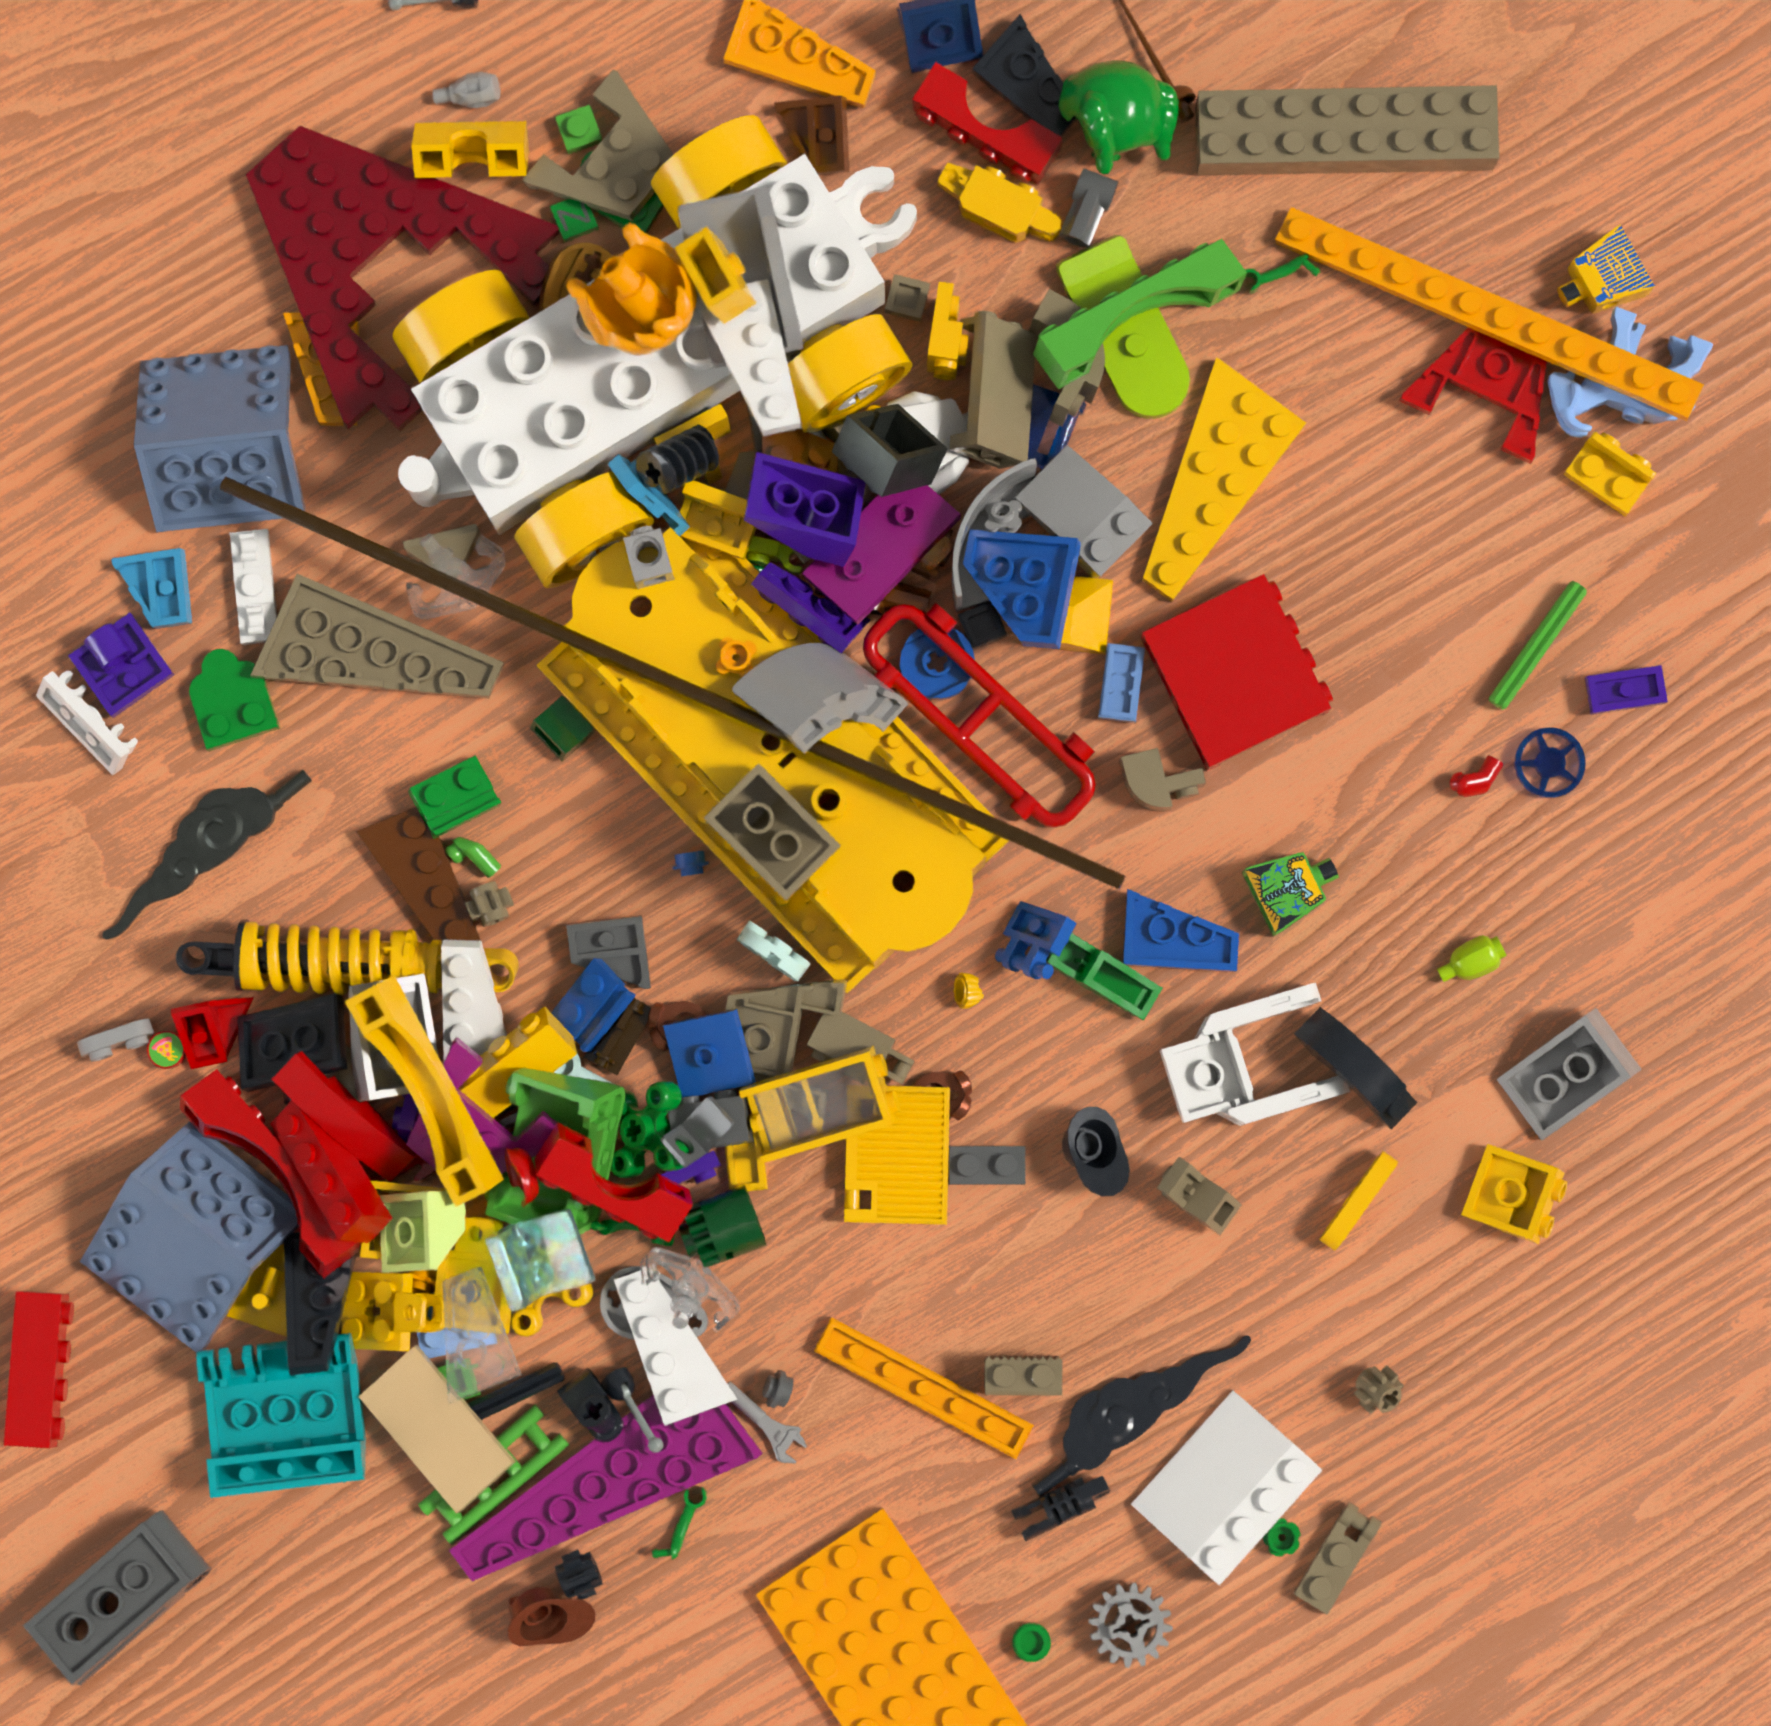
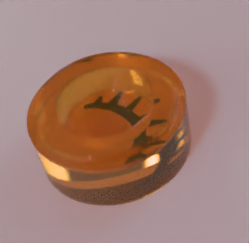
M944 536L919 563L927 571H932L954 548V544Z

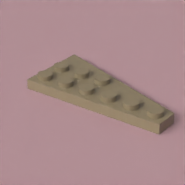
M296 574L250 676L259 679L489 699L504 667V662L300 574Z

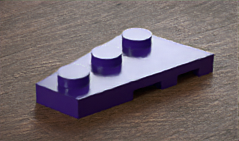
M771 562L751 583L764 600L773 604L776 603L788 613L789 618L794 623L807 627L818 636L822 644L832 646L841 654L871 620L865 617L856 625L829 599L818 598L813 595V590L808 583Z

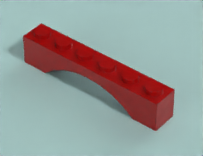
M216 1069L180 1095V1110L203 1137L224 1141L243 1149L260 1160L278 1178L287 1191L296 1212L299 1228V1250L318 1273L325 1278L360 1251L361 1242L337 1239L276 1133L272 1134L264 1125L265 1118L260 1110L253 1104L248 1106L240 1097L241 1090L230 1076L224 1078Z

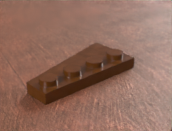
M416 807L356 831L434 940H441V942L443 940L481 941L475 923L471 920L465 906V898L449 858L445 853L441 838L439 836L433 839L428 825L425 824Z

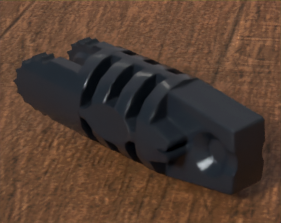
M1103 1476L1084 1483L1081 1477L1015 1508L1011 1512L1014 1519L1017 1520L1026 1518L1032 1513L1044 1509L1048 1518L1027 1527L1022 1532L1026 1542L1095 1509L1094 1501L1109 1494L1110 1488Z

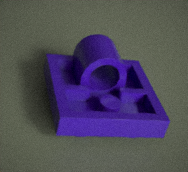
M128 613L114 624L109 623L98 628L85 639L84 645L68 655L112 718L122 713L175 675L131 613Z

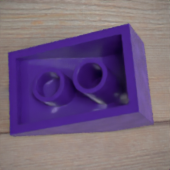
M756 452L744 521L808 558L844 567L856 546L866 483L857 478Z

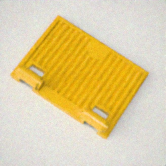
M847 1085L846 1123L862 1118V1099H874L869 1085ZM887 1086L888 1091H895L900 1106V1112L896 1113L897 1118L894 1123L846 1138L844 1222L947 1225L950 1087ZM875 1101L873 1104V1115L878 1114ZM860 1190H871V1209H859Z

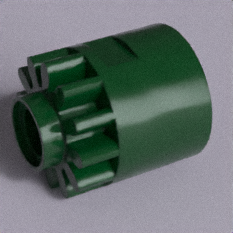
M745 1184L694 1203L685 1217L686 1223L679 1226V1231L689 1257L699 1255L704 1268L723 1263L767 1246Z

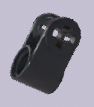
M588 1367L557 1390L569 1410L597 1441L603 1443L611 1442L621 1434L623 1429L622 1416L607 1396L608 1394L602 1387L601 1382Z

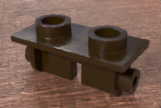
M634 998L592 1052H587L584 1058L618 1076L648 1022V1014L651 1007Z

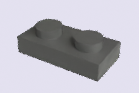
M949 1146V1185L1026 1184L1025 1146Z

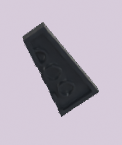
M299 1232L292 1233L284 1241L287 1358L290 1375L329 1371L357 1255L355 1254L323 1278L299 1250Z

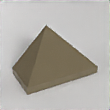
M472 524L403 541L405 551L412 558L457 578L480 541L481 534L477 525Z

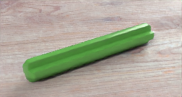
M1571 581L1564 589L1490 695L1489 701L1501 710L1508 707L1587 594V590L1582 585Z

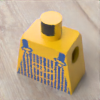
M1619 225L1572 260L1567 268L1572 280L1558 287L1557 292L1566 307L1584 299L1590 312L1597 313L1644 298L1650 294L1655 285L1624 229Z

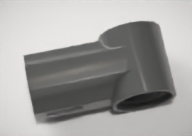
M1084 168L1072 196L1074 201L1061 228L1060 237L1077 247L1089 248L1103 213H1107L1119 182Z

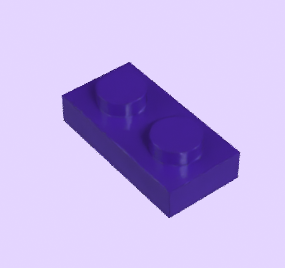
M1662 665L1585 677L1591 715L1663 705L1668 702Z
M712 1151L688 1167L677 1171H668L662 1174V1176L680 1185L694 1179L697 1185L717 1176L714 1169L722 1165L716 1152Z

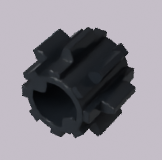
M575 1550L561 1556L563 1563L555 1566V1571L567 1598L578 1596V1599L584 1600L597 1594L595 1587L602 1585L603 1580L590 1551L580 1554L579 1550Z

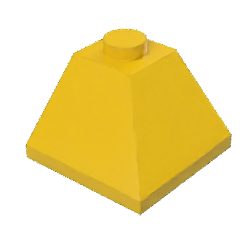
M1081 576L1074 577L1060 649L1055 650L1106 655L1113 580Z

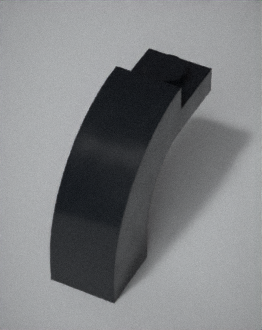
M1321 1007L1294 1033L1312 1056L1326 1065L1349 1085L1389 1129L1392 1130L1417 1104V1101L1406 1090L1407 1086L1390 1067L1352 1031Z

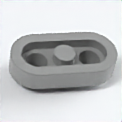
M142 1019L79 1040L77 1045L81 1057H90L91 1062H96L113 1056L112 1049L126 1045L127 1050L147 1045L149 1043L148 1037L153 1035L154 1031L150 1019Z

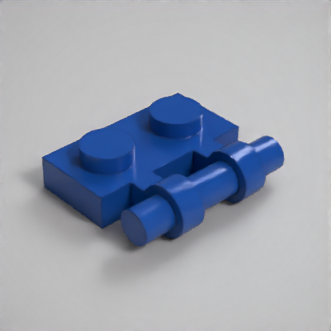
M1020 901L1003 932L1005 936L1010 938L1006 949L999 948L996 951L995 959L997 962L1002 963L1005 969L1014 972L1022 970L1025 976L1033 979H1049L1053 975L1054 969L1052 965L1046 963V959L1049 953L1060 956L1077 923L1067 916ZM1028 946H1030L1031 949L1029 950L1027 956H1025V951L1027 950Z

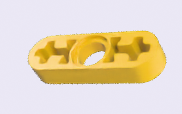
M1383 1150L1380 1152L1320 1236L1319 1240L1334 1251L1338 1249L1392 1174L1399 1161Z

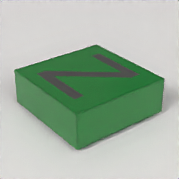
M568 199L550 206L564 243L599 230L591 208L585 203Z

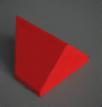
M254 997L205 1001L171 1009V1015L190 1069L228 1062V1055L238 1035L237 1017L247 1015Z

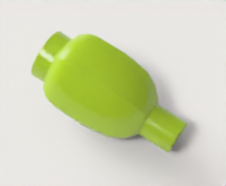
M1482 935L1465 942L1455 949L1451 955L1450 963L1437 970L1443 982L1456 976L1464 980H1472L1496 970L1500 966V959L1507 955L1497 936L1490 939L1488 936Z

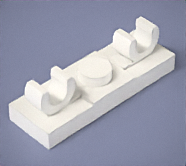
M267 529L230 533L240 643L242 645L265 643L277 618L269 531Z
M53 671L43 677L36 697L114 775L123 768L128 755L133 752L138 740L133 738L127 743L121 742L117 737L122 734L124 729L122 724L115 725L111 731L106 727V723L102 720L97 709L87 705L82 699L86 686L83 684L77 689H70L66 685L72 678L73 673L71 671L63 672L60 677Z

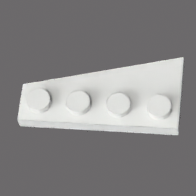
M768 279L746 283L756 304L726 324L721 322L707 308L701 295L697 294L696 307L706 322L708 330L720 349L725 363L735 378L741 394L763 436L801 428Z
M443 940L441 956L444 1061L456 1037L460 1038L480 1056L488 1050L490 1044L496 1038L507 1035L503 1023V1013L500 1003L496 999L493 988L494 982L482 941Z
M651 1267L614 1280L664 1425L738 1400Z

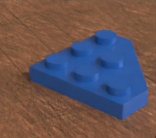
M970 529L963 565L1023 646L1060 649L1081 548L1078 538Z

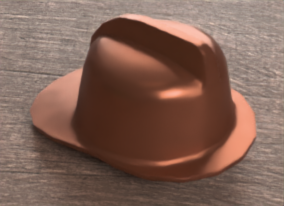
M534 1587L526 1590L519 1596L509 1599L508 1608L511 1614V1622L507 1628V1636L511 1643L517 1646L572 1642L585 1635L592 1628L596 1612L592 1605L583 1599L560 1598L551 1589Z

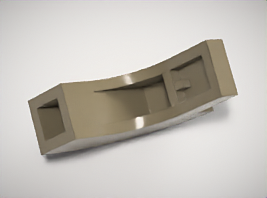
M1049 289L1033 317L1029 331L1037 334L1036 340L1038 341V335L1045 328L1053 324L1057 326L1064 324L1081 308L1066 297ZM1103 343L1096 353L1089 373L1064 386L1049 418L1051 422L1062 427L1068 415L1076 417L1083 401L1092 404L1104 372L1105 353Z

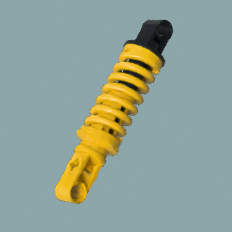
M241 919L237 933L191 932L186 936L176 952V963L183 972L191 975L234 976L236 991L243 992L245 990L262 991L271 983L273 989L278 992L285 991L291 984L293 990L298 993L307 991L311 985L318 994L326 993L331 986L335 993L344 995L348 993L349 986L382 981L393 975L396 978L418 974H425L429 993H438L439 988L442 989L441 940H432L431 943L418 942L414 929H408L407 931L393 930L390 933V941H380L381 932L378 929L370 930L369 940L360 939V930L358 928H351L348 939L340 938V929L336 926H332L329 929L328 937H320V928L317 925H312L308 929L307 942H299L300 927L297 924H291L288 927L287 941L279 940V925L271 923L267 930V940L259 939V936L264 937L265 926L258 925L256 922H250L248 919ZM195 946L200 948L205 958L197 959L192 957L188 947ZM484 948L489 969L494 964H501L509 971V974L506 976H497L490 969L494 982V992L508 990L512 986L519 968L516 955L504 948Z

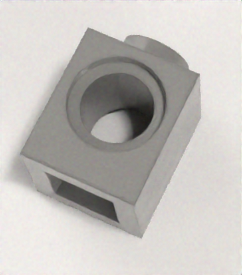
M652 526L640 527L630 532L631 536L623 538L637 589L675 580L660 528L653 530ZM646 547H652L658 551L656 560L651 563H642L638 560L639 552Z

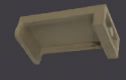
M975 312L973 317L960 319V322H963V329L974 333L967 432L950 435L949 450L999 469L1012 467L1028 460L1035 365L1033 353L1036 347L1037 334L1023 329L1020 323L1006 322L997 318V314L994 312Z

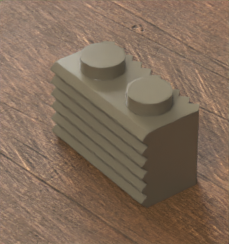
M987 1356L984 1359V1394L1062 1395V1360L1058 1356L1054 1359L1050 1356L1047 1359L1043 1356L1039 1359L1035 1356L1031 1359L1028 1356L1024 1359L1020 1356L1016 1359L1012 1356L1008 1359L1005 1356L1001 1359L997 1356L993 1359Z

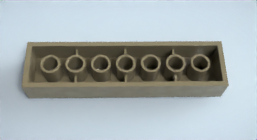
M1497 85L1198 91L1195 103L1197 176L1492 171L1499 160Z

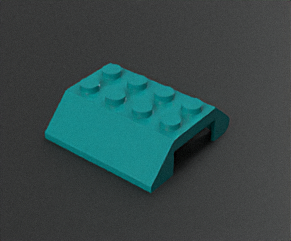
M351 1333L337 1335L328 1372L290 1375L288 1370L287 1340L257 1344V1359L253 1345H244L241 1356L245 1369L237 1370L234 1369L232 1355L228 1347L219 1348V1364L214 1349L197 1351L198 1382H204L211 1458L206 1459L210 1498L365 1480L366 1434L362 1400L359 1398L361 1386L358 1360Z

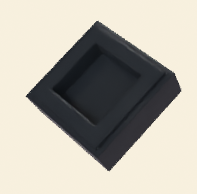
M990 601L958 614L959 621L973 650L1007 636L1000 616Z

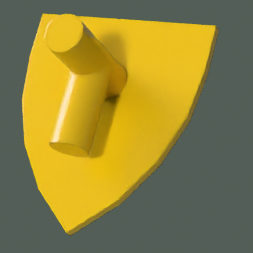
M282 1244L253 1271L226 1316L287 1337L284 1244Z

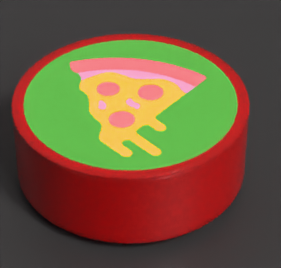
M161 1031L149 1040L147 1055L155 1066L163 1069H173L185 1060L186 1054L177 1033Z

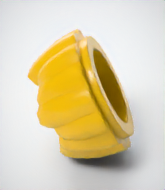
M959 973L955 978L953 991L959 1008H971L984 998L982 989L978 985L979 978L975 975Z

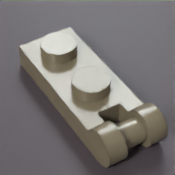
M1348 1502L1341 1511L1293 1592L1294 1595L1327 1615L1382 1524V1521L1373 1516L1368 1518L1358 1512L1359 1507L1351 1502ZM1349 1525L1361 1531L1356 1541L1344 1535Z

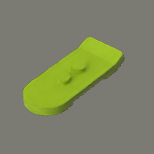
M1113 235L1089 248L1060 260L1056 264V271L1069 300L1081 309L1087 308L1088 310L1099 305L1100 301L1114 291L1121 293L1129 289L1131 284L1142 276L1126 239L1121 235ZM1159 308L1150 309L1131 317L1118 326L1104 340V368L1119 401L1129 412L1141 418L1158 419L1170 415L1180 407L1189 389V370Z

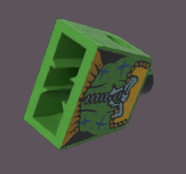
M1304 852L1250 866L1242 872L1273 937L1324 903L1326 897L1321 886L1339 878L1338 872L1330 858L1310 866Z

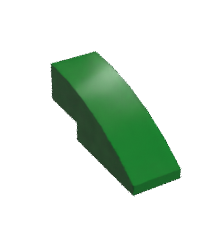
M1071 933L1069 941L1064 946L1060 956L1049 953L1046 959V963L1052 965L1053 969L1143 1021L1163 989L1105 951L1095 948Z

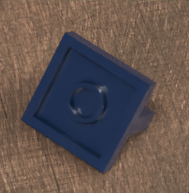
M913 0L899 3V8H897L898 20L905 39L911 73L932 69L935 62L942 66H947L983 57L975 0Z

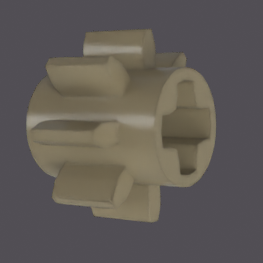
M496 881L469 891L472 901L466 902L465 906L472 921L480 919L483 927H487L510 917L506 908L513 906L514 903L508 888L499 889Z
M1386 1365L1382 1371L1373 1366L1365 1369L1356 1380V1388L1358 1390L1354 1392V1395L1360 1400L1359 1404L1370 1414L1376 1408L1385 1413L1393 1410L1399 1404L1402 1398L1400 1389L1404 1385L1398 1380L1399 1375Z

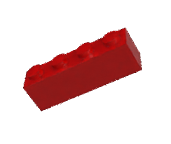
M291 1100L270 1125L337 1239L341 1241L370 1243L393 1219L358 1159L327 1134Z
M16 1291L3 1446L57 1447L58 1440H63L65 1419L60 1417L61 1402L66 1401L68 1394V1380L63 1379L64 1363H69L71 1355V1342L66 1340L67 1325L72 1324L74 1317V1303L69 1302V1294Z

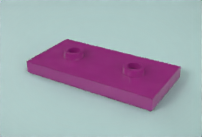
M928 485L884 497L877 495L861 512L856 546L845 566L842 567L814 560L802 573L803 577L858 625L961 519V515Z

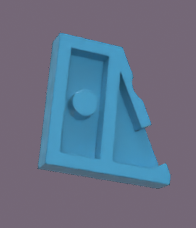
M618 454L608 463V466L626 491L642 503L655 517L659 518L662 515L679 537L690 528L667 494L648 487L641 481L636 471V459L630 462Z
M176 548L112 558V565L129 586L127 589L134 600L138 601L143 608V614L151 627L161 629L192 624L185 550Z

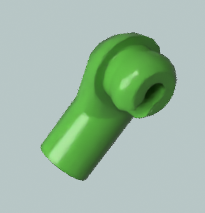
M463 837L453 839V843L445 850V853L455 863H460L467 856L487 878L493 876L501 868V864L482 844Z

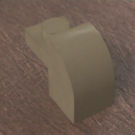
M1158 748L1122 756L1119 761L1128 793L1139 805L1152 811H1170L1173 807L1170 795L1176 794L1177 800L1193 797L1199 794L1198 788L1204 787L1206 783L1202 768L1165 777Z
M1180 1157L1165 1171L1162 1181L1157 1187L1168 1200L1218 1235L1223 1233L1242 1206L1230 1193L1204 1177L1190 1163Z

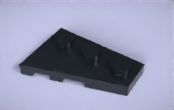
M1019 14L972 68V73L1028 120L1032 119L1062 137L1077 118L1074 115L1067 122L1060 113L1059 98L1063 88V81L1051 67L1041 46L1035 41L1027 28L1026 22L1021 14Z

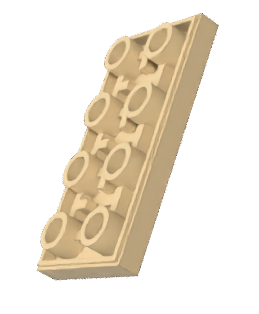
M418 1345L413 1346L410 1351L403 1355L359 1396L456 1514L465 1509L516 1462Z

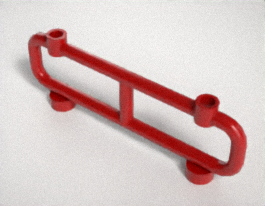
M937 603L926 613L913 605L907 604L893 606L886 611L864 637L863 652L867 662L876 671L873 675L889 688L894 687L1014 800L1009 806L1022 819L1026 821L1031 816L1040 824L1053 828L1065 826L1071 822L1090 802L1095 793L1096 782L1094 774L1085 764L1095 751L1075 732H1072L1062 742L947 635L957 622ZM907 619L913 622L989 694L959 727L879 653L878 643L880 639L899 620ZM999 705L1007 710L1079 778L1081 783L1079 792L1061 811L1053 813L1046 810L969 738Z

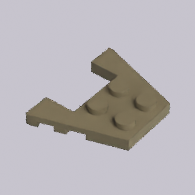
M613 69L592 95L597 102L620 118L619 121L574 175L568 173L543 154L523 178V182L531 189L537 191L541 189L553 193L554 196L568 200L569 198L587 204L588 207L632 221L655 193L651 186L653 176L674 154L619 73Z
M839 979L731 992L728 995L726 1011L738 1010L756 1082L793 1070L802 1009L840 1016L843 1010L847 980ZM794 1082L782 1086L789 1109L806 1116L808 1121L812 1122L813 1116L802 1084ZM809 1085L818 1114L824 1119L829 1089Z

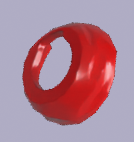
M506 1148L505 1164L509 1181L512 1187H520L523 1191L525 1199L522 1201L521 1207H525L536 1199L539 1193L535 1167L528 1151L521 1148Z

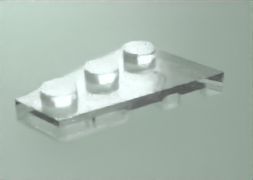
M476 1267L444 1280L443 1303L448 1404L522 1374L482 1267Z

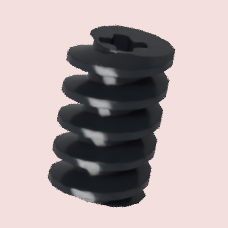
M698 424L671 437V439H667L641 452L636 459V471L638 477L645 485L666 494L675 488L683 486L685 483L695 480L696 477L705 475L706 472L715 470L719 464V454L711 433L705 427Z

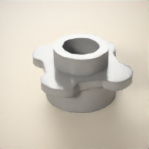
M1019 501L991 502L986 505L985 511L988 514V520L985 522V528L987 531L1015 533L1021 527L1022 521L1019 518V512L1022 511V504Z

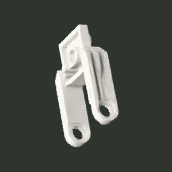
M1316 983L1210 1014L1205 1017L1194 1040L1160 1050L1182 1123L1216 1113L1236 1125L1242 1126L1350 1092L1349 1085L1339 1076L1254 1100L1252 1096L1253 1087L1238 1040L1232 1033L1234 1028L1321 1002Z

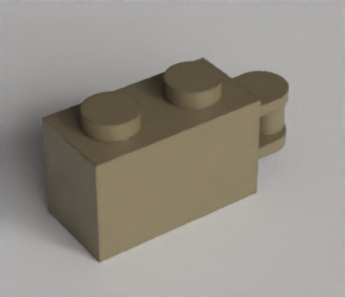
M844 1012L840 1016L823 1013L807 1043V1047L813 1050L811 1057L820 1062L874 1045L876 1055L882 1054L885 1061L888 1055L898 1059L893 1071H888V1076L885 1077L903 1085L915 1062L892 1049L896 1042L894 1038ZM862 1062L846 1066L845 1075L862 1084L865 1083L867 1077Z

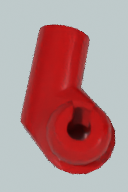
M1488 755L1478 772L1465 775L1462 772L1453 774L1449 782L1450 788L1462 797L1485 794L1492 786L1504 764Z

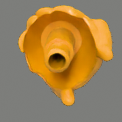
M629 223L624 226L623 236L630 249L621 255L607 260L601 269L600 275L590 286L577 278H572L567 282L566 287L570 295L576 299L585 326L591 332L596 343L616 348L631 355H648L673 343L687 328L697 306V290L679 255L670 244L645 234L636 225Z

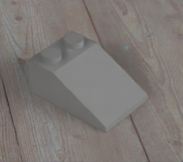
M1068 445L1014 497L1050 536L1078 538L1081 548L1077 563L1091 578L1101 577L1153 524L1126 495Z
M425 974L396 978L438 1055ZM382 981L349 986V999ZM350 1012L351 1063L357 1100H374L410 1093L390 1062L376 1046L363 1036Z
M1595 1008L1497 1078V1081L1542 1141L1642 1069L1598 1009Z

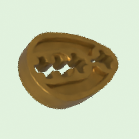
M577 243L560 250L550 262L544 277L540 293L539 312L569 295L567 294V282L572 278H576V272H584L588 266V263L583 260L584 256H592L594 253L597 255L596 262L600 264L599 269H591L587 276L589 280L593 281L600 275L603 265L612 258V255L601 246L593 243Z

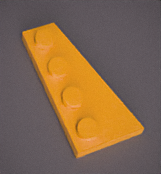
M744 0L724 56L725 64L826 97L844 96L846 97L847 104L862 109L865 108L876 76V70L836 45L832 46L812 30L807 27L803 28L787 18V15L775 7L771 8L760 0Z

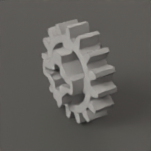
M1131 1582L1129 1591H1124L1118 1583L1115 1584V1595L1111 1596L1105 1590L1102 1592L1103 1598L1106 1600L1103 1605L1093 1603L1092 1607L1099 1612L1098 1617L1089 1618L1088 1622L1091 1625L1097 1626L1098 1630L1092 1632L1090 1637L1092 1640H1102V1643L1097 1648L1100 1654L1107 1650L1111 1651L1109 1658L1111 1663L1114 1664L1120 1656L1123 1657L1124 1665L1127 1668H1130L1134 1658H1137L1141 1666L1146 1665L1145 1655L1150 1654L1156 1659L1159 1657L1155 1649L1158 1644L1168 1646L1169 1642L1162 1635L1163 1632L1172 1631L1173 1627L1164 1623L1163 1619L1169 1617L1171 1612L1169 1609H1159V1606L1164 1601L1161 1595L1154 1599L1150 1598L1151 1587L1146 1586L1141 1593L1138 1592L1136 1582ZM1130 1599L1143 1601L1152 1610L1141 1612L1132 1607ZM1114 1604H1117L1118 1612L1114 1620L1105 1624L1108 1611ZM1131 1615L1134 1620L1141 1619V1624L1135 1626L1136 1633L1129 1634L1127 1629L1120 1630V1625L1125 1624V1616ZM1156 1625L1154 1636L1144 1646L1143 1637L1147 1629ZM1120 1637L1129 1642L1131 1650L1118 1648L1109 1639Z

